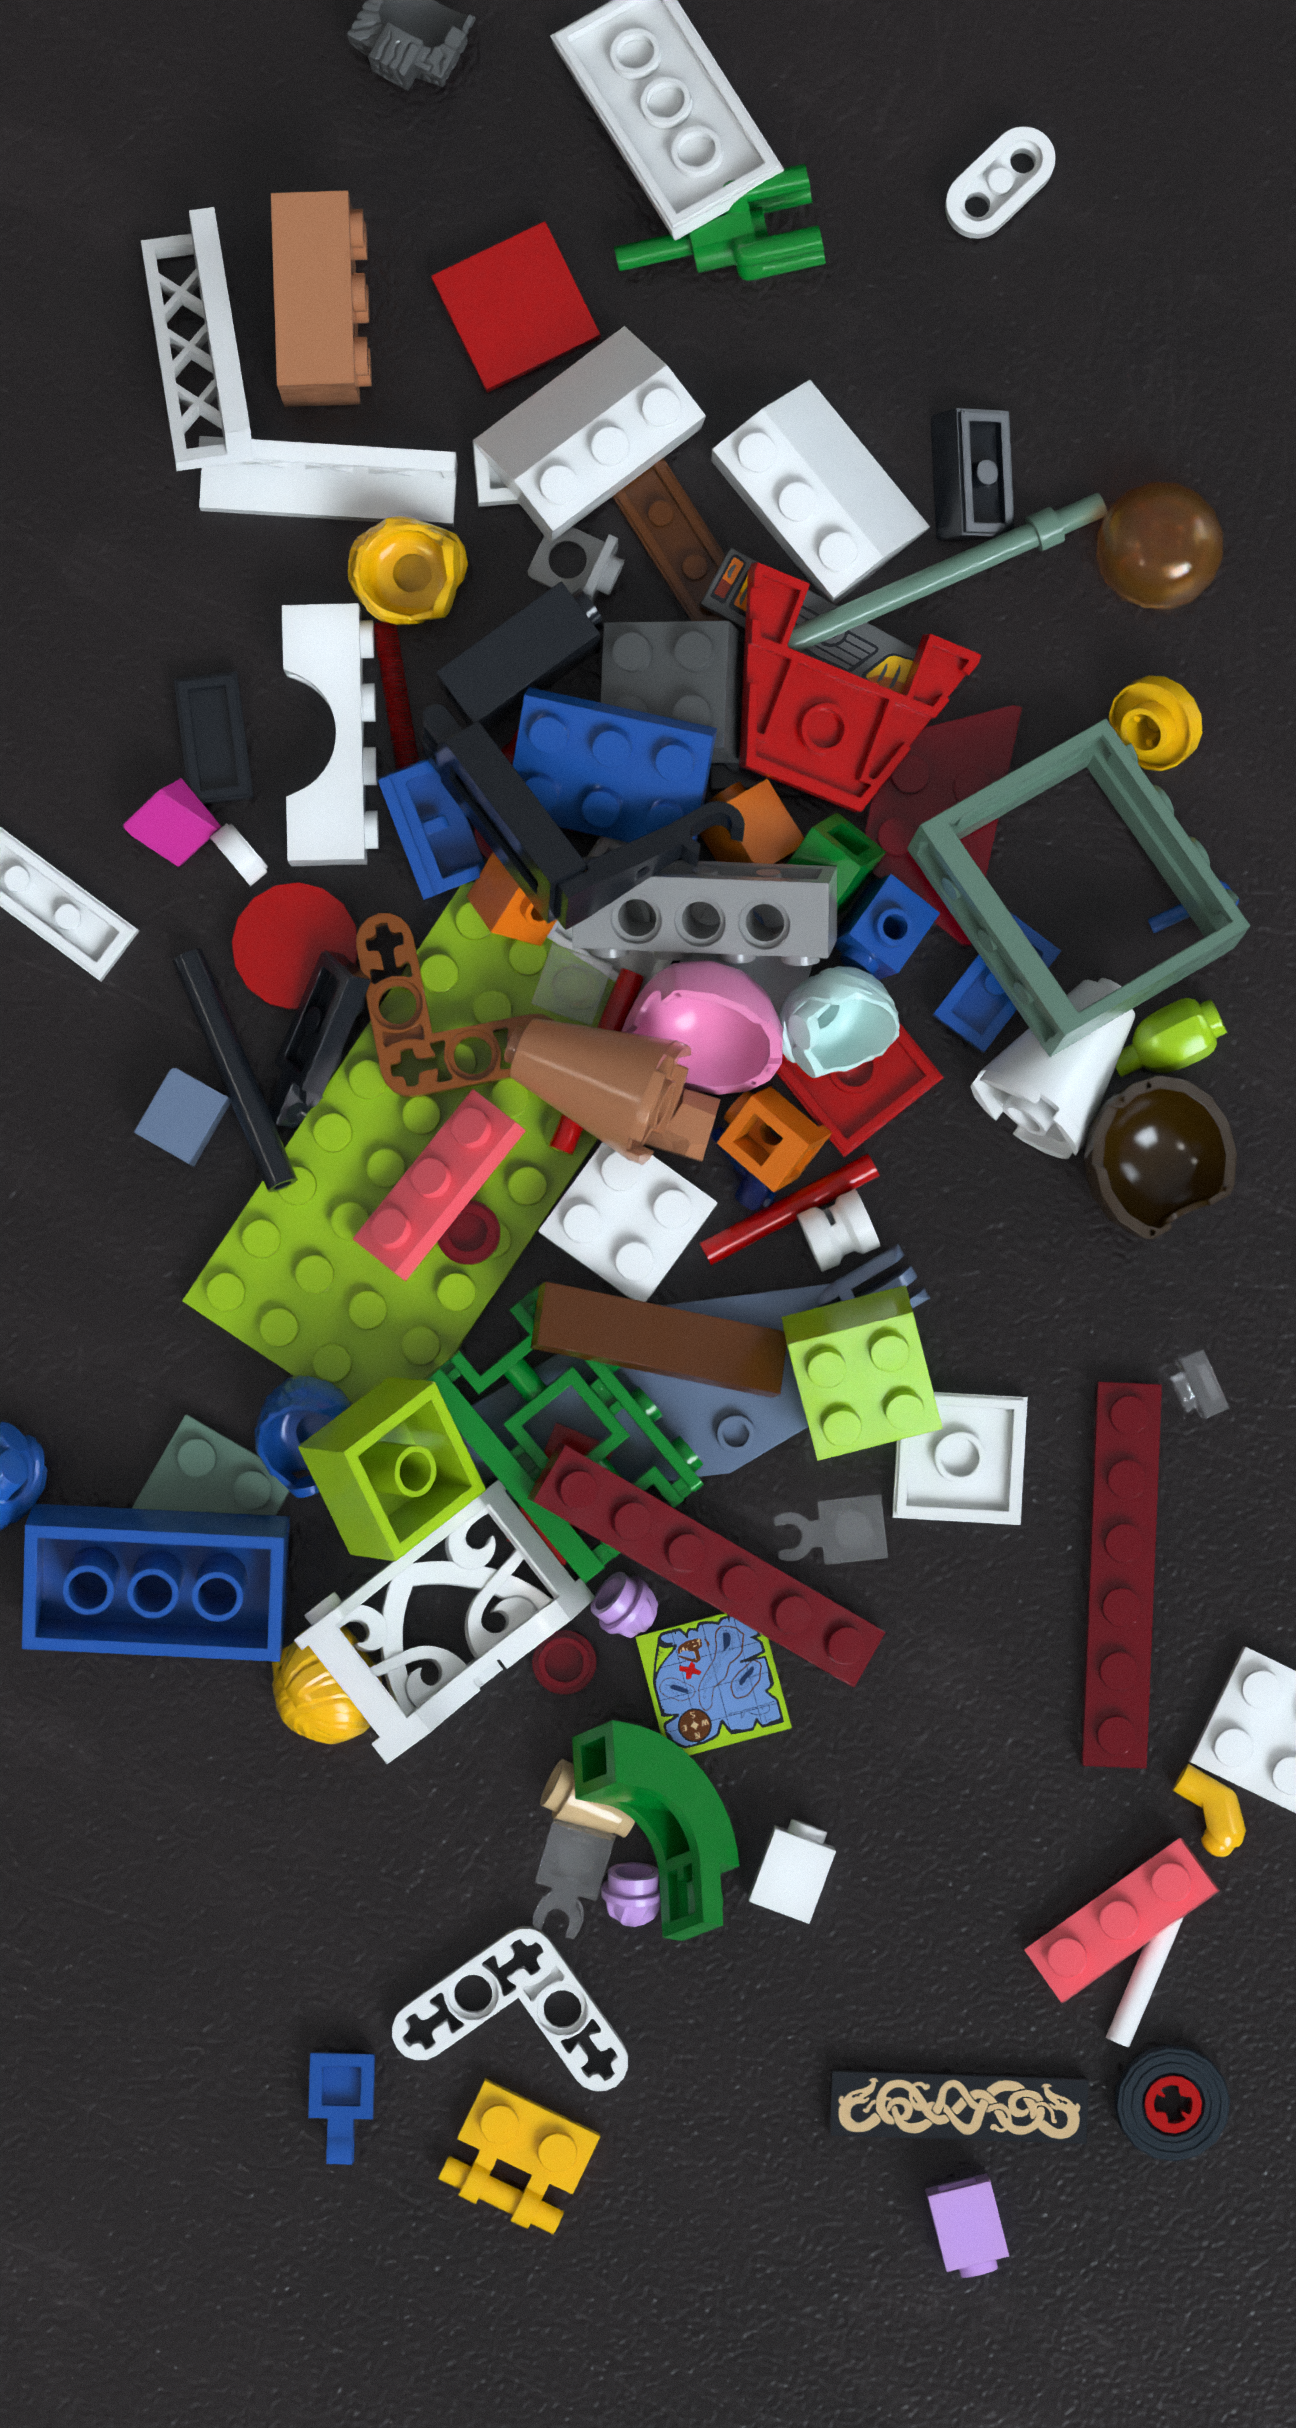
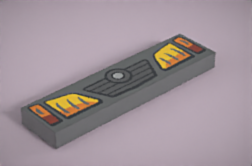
M730 548L699 606L745 631L748 570L751 563L757 562ZM808 590L795 626L838 606ZM866 622L800 653L901 694L917 650Z

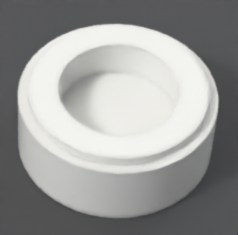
M226 823L210 836V839L250 886L267 873V865L232 824L228 825Z

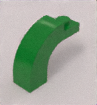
M611 1720L572 1737L575 1799L604 1804L623 1811L640 1826L651 1843L659 1871L662 1938L684 1941L723 1926V1894L721 1891L720 1874L739 1867L738 1850L732 1825L723 1802L703 1770L674 1742L642 1726Z

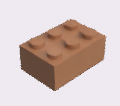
M348 190L271 193L277 387L284 407L360 404V387L372 386L370 348H368L367 337H358V323H369L370 320L368 285H366L365 273H356V260H367V230L363 209H352Z

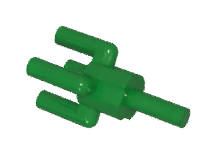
M805 163L783 168V172L759 184L740 197L727 212L676 241L671 234L614 246L619 271L694 255L698 273L736 265L740 278L746 281H753L826 264L819 225L768 236L764 214L813 203ZM730 180L723 185V187L735 180Z

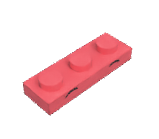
M472 1089L353 1237V1240L406 1281L526 1130Z
M1179 1838L1028 1946L1024 1951L1060 2002L1064 2003L1220 1890L1183 1838Z

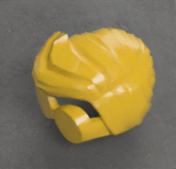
M395 516L386 518L354 540L349 553L348 581L359 601L378 620L395 625L424 623L425 620L445 618L449 614L454 602L456 589L465 578L468 562L465 546L457 534L412 517Z
M347 1626L340 1628L351 1645L360 1643ZM294 1641L293 1644L283 1649L280 1662L272 1661L274 1678L272 1687L276 1709L284 1724L291 1730L316 1742L332 1745L353 1739L364 1733L371 1726L309 1645L301 1650ZM355 1648L369 1668L376 1665L367 1652H362ZM381 1676L377 1677L379 1681L382 1683Z

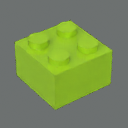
M906 1285L781 1317L817 1461L943 1429Z
M388 1377L298 1446L350 1555L397 1561L486 1491L434 1381Z

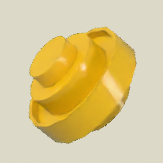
M1148 675L1134 680L1114 698L1109 712L1110 725L1125 746L1130 743L1133 745L1138 757V765L1147 770L1164 771L1178 766L1197 749L1203 733L1202 716L1194 698L1182 685L1163 676Z

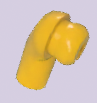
M1188 1763L1176 1780L1172 1790L1203 1809L1207 1828L1204 1831L1201 1842L1206 1851L1217 1857L1228 1856L1235 1847H1239L1242 1844L1246 1832L1237 1795L1232 1789Z

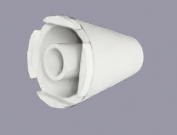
M1100 978L1098 982L1083 980L1067 994V997L1079 1012L1121 986L1106 978ZM1133 1009L1052 1057H1049L1031 1029H1027L979 1071L977 1078L970 1086L974 1098L995 1121H997L1002 1112L1007 1114L1018 1124L1012 1134L1030 1146L1061 1159H1069L1072 1153L1076 1156L1085 1145L1089 1127L1097 1115L1135 1019Z

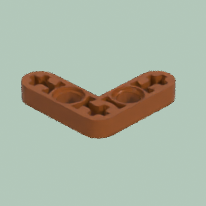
M378 913L369 917L359 928L356 935V948L360 969L371 979L366 992V999L380 1070L386 1085L398 1095L403 1097H421L511 1079V1068L501 1069L502 1051L494 1036V1032L508 1030V1042L518 1025L526 1028L534 1018L554 1021L543 1014H527L433 1033L415 940L409 925L401 917L391 913ZM388 925L392 935L402 934L404 938L403 944L394 948L396 968L398 970L410 964L412 976H390L373 984L371 972H385L379 951H368L367 941L377 938V927ZM394 987H402L409 990L416 999L414 1015L408 1021L401 1024H393L386 1021L379 1010V1002L382 995ZM467 1038L484 1040L492 1051V1059L489 1066L478 1074H468L461 1071L454 1060L457 1046ZM445 1042L444 1061L452 1076L451 1080L438 1082V1068L419 1073V1084L415 1086H407L404 1077H393L392 1066H397L402 1062V1052L413 1050L417 1060L436 1058V1055L431 1045Z

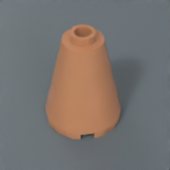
M534 1018L526 1028L519 1025L515 1028L508 1041L504 1061L511 1064L510 1077L627 1160L643 1165L654 1153L653 1150L644 1147L651 1132L664 1136L677 1107L689 1068L677 1064L678 1058L690 1056L691 1048L678 1040Z

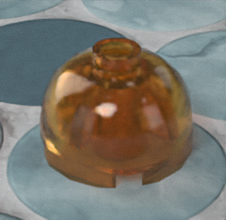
M1150 482L1126 491L1109 507L1098 530L1096 559L1104 581L1122 600L1133 605L1136 603L1144 608L1169 611L1191 603L1211 585L1223 560L1224 535L1214 509L1199 493L1178 483Z

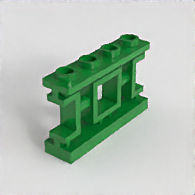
M536 1285L526 1296L508 1309L526 1330L527 1336L480 1375L458 1350L440 1367L438 1366L422 1380L434 1381L458 1431L586 1584L605 1568L604 1565L619 1555L620 1552L601 1541L590 1549L567 1521L527 1499L536 1484L535 1481L540 1477L549 1459L524 1430L522 1425L571 1385L610 1432L583 1456L623 1478L606 1456L630 1437L628 1432L614 1417L615 1414L624 1409L678 1474V1477L669 1483L656 1466L652 1464L630 1483L643 1491L654 1485L672 1508H675L684 1501L683 1499L691 1492H695L704 1485L695 1474L704 1464L680 1435L671 1443L654 1424L663 1416L662 1413L639 1386L632 1392H627L613 1375L620 1368L619 1366L582 1359L597 1376L590 1384H587L575 1368L570 1366L546 1386L523 1358L533 1350L531 1348L534 1326L532 1316L536 1312L539 1285ZM504 1374L525 1399L526 1403L502 1422L518 1442L509 1451L452 1383L461 1375L480 1394Z

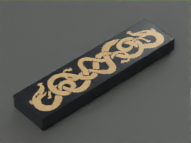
M831 2069L830 2136L1087 2144L1089 2079L1087 2077Z

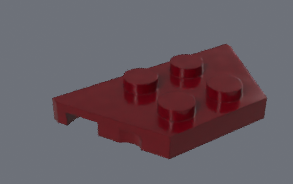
M1011 705L925 727L909 746L911 750L873 796L864 834L886 851L871 875L876 879L889 874L895 876L940 912L934 923L950 935L951 939L958 945L970 948L972 943L913 859L907 847L921 824L1008 775L1022 711L1020 706ZM998 818L960 839L985 878Z

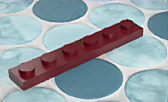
M1096 1382L1081 1750L1082 1766L1147 1769L1162 1399L1161 1384Z
M560 1442L527 1498L853 1688L856 1686L886 1633Z

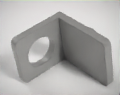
M573 527L551 543L543 536L528 569V576L532 580L550 588H553L562 581L571 594L581 588L591 602L594 603L599 591L607 595L611 593L623 567L624 560L616 557L618 538L609 534L606 542ZM564 542H572L579 545L584 550L587 558L586 566L582 573L570 579L557 576L549 565L551 551L554 547Z

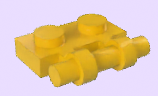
M485 2078L457 2137L458 2140L479 2149V2152L472 2166L448 2156L438 2179L460 2189L458 2196L476 2204L478 2199H481L512 2214L510 2221L528 2229L530 2224L554 2234L564 2211L542 2201V2198L549 2184L573 2195L601 2134ZM497 2158L531 2174L524 2191L490 2176Z

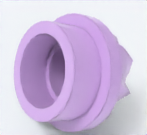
M617 1572L608 1577L598 1588L594 1595L596 1598L591 1603V1612L599 1618V1625L609 1634L618 1633L629 1638L636 1636L640 1632H646L652 1626L658 1607V1602L648 1583L639 1576L629 1577L623 1572Z
M639 1862L620 1863L610 1867L608 1870V1881L603 1883L601 1887V1896L606 1901L609 1916L620 1921L622 1925L630 1927L641 1926L653 1920L661 1906L658 1868Z

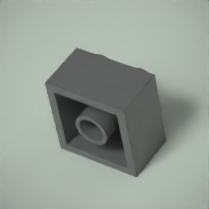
M729 621L604 623L601 703L717 728L711 763H739L745 636Z

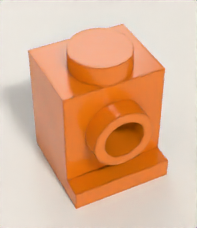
M769 1086L755 1094L750 1091L744 1092L732 1104L724 1116V1120L730 1125L717 1141V1144L771 1191L776 1192L799 1178L833 1132L824 1125L818 1127L772 1086ZM770 1127L783 1139L775 1138L770 1131Z

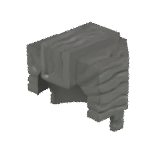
M368 0L363 4V10L358 13L357 20L352 24L347 37L349 44L368 57L374 73L409 91L416 78L443 87L452 69L456 66L460 53L464 52L466 48L468 29L473 26L476 18L471 14L452 10L434 0Z

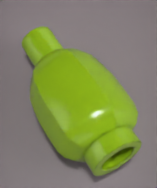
M1210 998L1200 1004L1195 999H1180L1157 1010L1141 1021L1135 1029L1132 1039L1133 1044L1123 1048L1116 1064L1119 1075L1123 1077L1142 1067L1156 1073H1169L1187 1067L1214 1052L1217 1046L1216 1038L1228 1032L1212 999Z

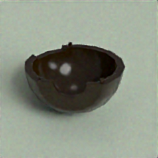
M1155 1076L1133 1083L1108 1098L1089 1127L1084 1152V1167L1090 1194L1109 1221L1135 1237L1153 1240L1172 1229L1170 1223L1177 1218L1201 1207L1213 1205L1230 1195L1234 1188L1237 1152L1229 1121L1212 1096L1188 1080Z

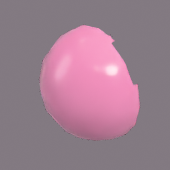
M697 960L673 963L658 972L647 983L635 1000L622 1029V1032L678 1040L687 1044L691 1048V1055L678 1058L677 1064L689 1068L683 1088L695 1092L715 1095L747 1092L770 1081L782 1064L783 1027L767 991L744 971L713 961Z

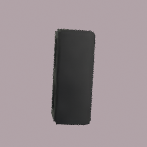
M955 408L934 414L931 418L937 539L940 541L986 540L1013 530L1014 507L1009 411Z

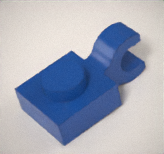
M310 2053L308 2118H328L326 2164L352 2165L354 2163L355 2148L354 2119L374 2118V2053Z

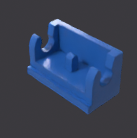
M427 758L377 777L423 900L480 878V873L485 863L477 847L467 816L441 783L440 775Z

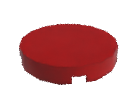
M300 882L275 885L254 897L238 917L232 938L234 964L247 988L269 1005L294 1011L298 1008L321 952L328 950L341 953L353 964H357V928L344 904L325 889Z

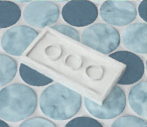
M611 0L550 35L556 51L675 241L727 212L733 203L744 194L784 171L677 0ZM730 180H735L723 187V185Z

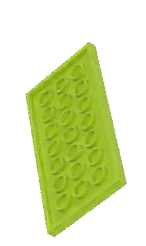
M471 881L461 885L417 950L433 1033L527 1014H543L557 1022L597 1028L615 981L547 937L543 944L538 946L490 932L466 897L474 882ZM410 964L406 966L400 976H412ZM394 987L380 1005V1013L388 1022L393 1024L404 1023L414 1015L416 999L409 990L402 987ZM371 1020L327 1084L322 1094L323 1098L316 1107H313L308 1112L285 1147L298 1180L291 1186L275 1192H268L264 1181H262L182 1300L293 1376L302 1375L327 1380L341 1389L353 1404L388 1377L422 1380L457 1352L598 1141V1138L583 1129L573 1155L550 1147V1141L562 1113L512 1078L421 1097H403L394 1093L386 1085L381 1074ZM508 1030L494 1032V1036L502 1051L501 1069L511 1068V1064L504 1061V1054L508 1044ZM479 1038L463 1040L457 1046L454 1053L457 1067L468 1074L483 1072L489 1066L492 1059L490 1046ZM445 1042L431 1045L436 1055V1058L417 1060L413 1050L402 1052V1062L397 1066H392L393 1077H404L407 1086H415L419 1084V1073L438 1068V1082L451 1080L452 1076L444 1061ZM474 1089L526 1130L471 1199L486 1205L497 1217L501 1229L499 1245L493 1255L484 1262L475 1265H462L449 1259L442 1252L437 1242L409 1278L404 1281L355 1242L353 1237L470 1091Z

